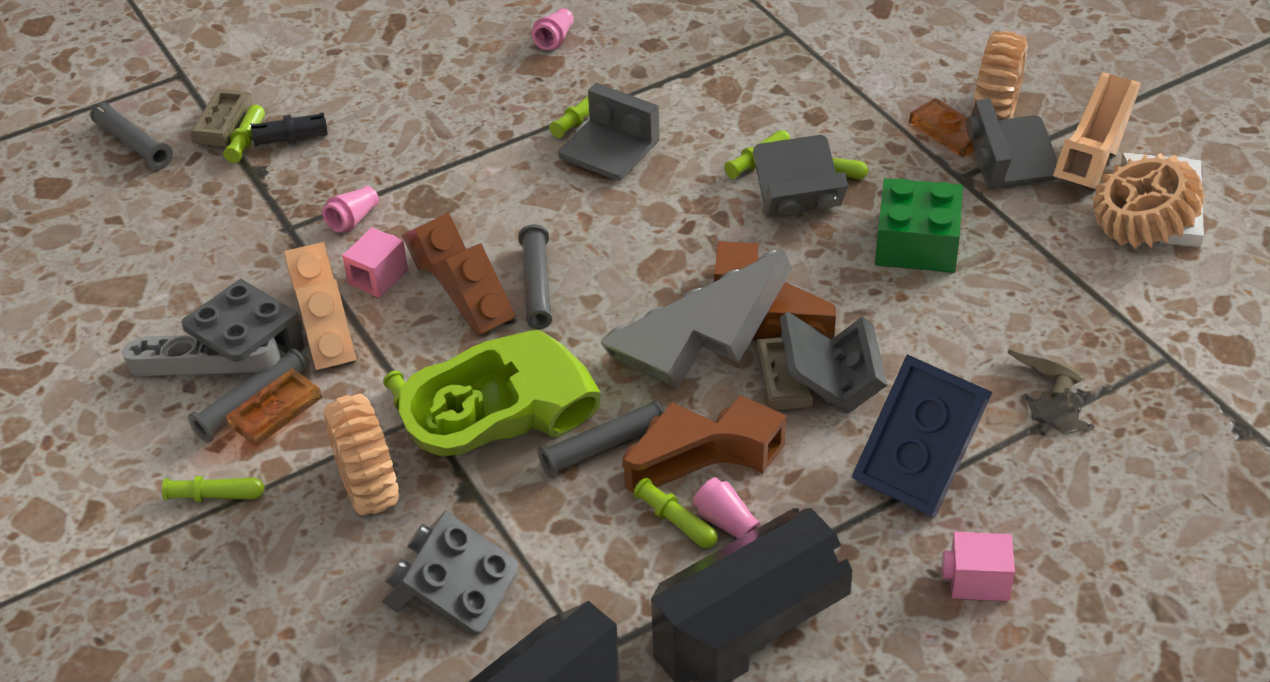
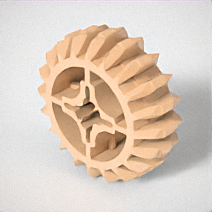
M1005 30L1004 32L994 31L987 40L974 95V103L975 100L991 99L998 120L1013 118L1023 79L1028 48L1025 36Z
M1159 153L1155 158H1148L1144 154L1143 158L1138 161H1133L1129 158L1127 165L1123 167L1114 165V174L1103 175V183L1095 186L1096 193L1093 197V208L1097 224L1107 235L1108 239L1117 240L1120 246L1129 242L1136 249L1142 243H1147L1152 248L1154 242L1160 240L1168 244L1170 236L1177 235L1183 237L1184 227H1194L1195 217L1202 215L1204 191L1200 177L1197 175L1196 170L1192 169L1188 161L1181 162L1176 155L1166 159L1162 153Z
M360 393L354 396L346 395L326 404L323 416L330 446L354 510L361 516L370 513L374 515L396 505L399 498L397 477L393 469L384 434L370 401Z

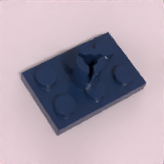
M907 354L851 478L930 516L936 517L993 392Z

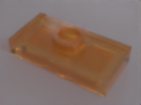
M934 98L910 112V124L961 157L974 151L972 141L967 135V117L944 102Z
M291 368L226 415L228 425L257 447L322 399L321 391L317 385Z

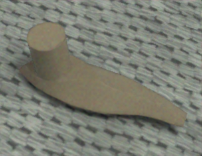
M1008 349L1009 355L1055 382L1051 398L1057 402H1067L1073 385L1084 379L1078 370L1059 361L1038 358Z

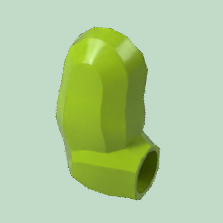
M531 330L482 342L444 363L427 366L412 374L400 390L399 414L409 439L420 449L439 456L464 454L493 440L510 439L525 434L531 428L545 432L550 437H561L595 414L600 407L601 392L587 368L563 344L543 331Z

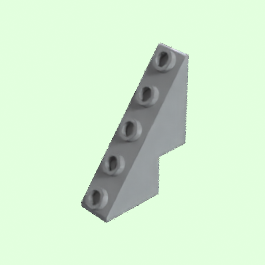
M782 249L769 251L763 254L758 261L742 269L728 271L720 280L704 288L692 289L682 299L665 307L654 308L643 318L627 326L623 325L612 329L607 336L602 338L600 343L611 359L676 389L680 387L702 347L739 363L792 271L786 252Z

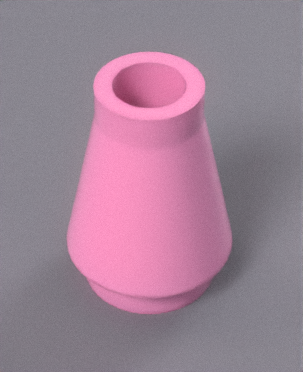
M561 8L555 13L538 19L534 23L532 30L534 43L543 50L559 48L574 22L572 13L567 9Z
M364 186L359 190L331 197L322 209L323 219L331 230L335 232H349L372 208L378 205L379 197L370 186Z
M714 477L707 481L693 498L692 505L698 509L697 515L737 539L761 525L728 481L721 482L717 477Z

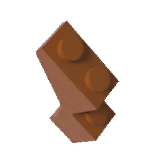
M449 213L401 235L418 271L422 269L427 270L437 278L477 335L483 334L516 317L482 243L466 249Z
M718 241L714 282L720 280L728 271L742 269L758 261L759 243ZM785 282L752 341L781 337L780 317L786 312H790L831 340L835 337L836 307L822 298Z
M740 395L729 409L724 408L720 412L716 422L672 402L661 416L657 415L652 419L647 432L637 444L630 445L622 459L625 489L634 493L636 485L644 478H649L655 487H659L703 467L717 463L744 465L764 473L785 445L786 415Z

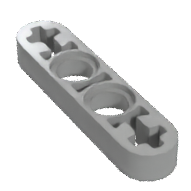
M191 335L142 337L128 343L122 351L129 372L136 376L257 373L270 369L277 364L281 357L274 337L238 362L231 361Z

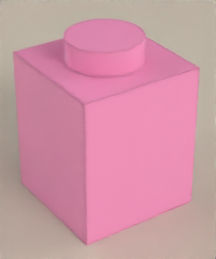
M372 227L342 255L348 285L378 298L408 270L404 241Z
M954 532L951 551L943 550L942 579H950L951 599L1010 600L1015 575L1012 534Z

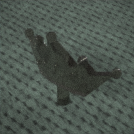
M1068 387L1050 401H1047L1048 394L1046 392L1042 393L1037 400L1029 397L1028 394L1022 395V398L1026 400L1031 419L1043 423L1038 431L1042 436H1046L1051 427L1067 435L1085 429L1092 430L1095 428V425L1078 419L1081 412L1080 407L1068 411V393H1070V388Z

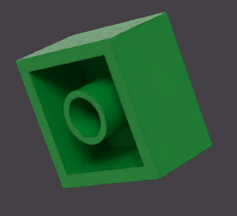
M884 178L875 266L955 273L960 240L963 185Z

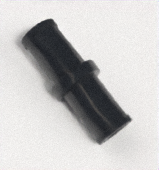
M324 112L291 118L289 114L283 115L281 120L256 124L250 123L254 147L287 141L288 144H294L296 139L328 135Z

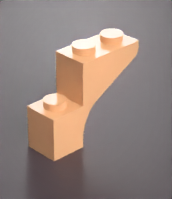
M1105 72L1101 74L1076 131L1071 138L1064 141L1053 174L1054 177L1096 189L1095 186L1100 183L1109 154L1117 155L1141 85L1140 82Z
M320 242L284 251L291 285L300 311L315 370L357 360L337 280L333 278L325 243Z

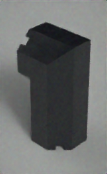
M792 508L660 582L651 598L653 657L674 682H689V680L697 682H731L748 672L753 651L851 594L853 570L847 558L841 562L837 559L834 550L840 547L841 544L836 533L812 508H805L799 511V508Z
M587 601L547 619L469 682H620L617 624L590 601Z

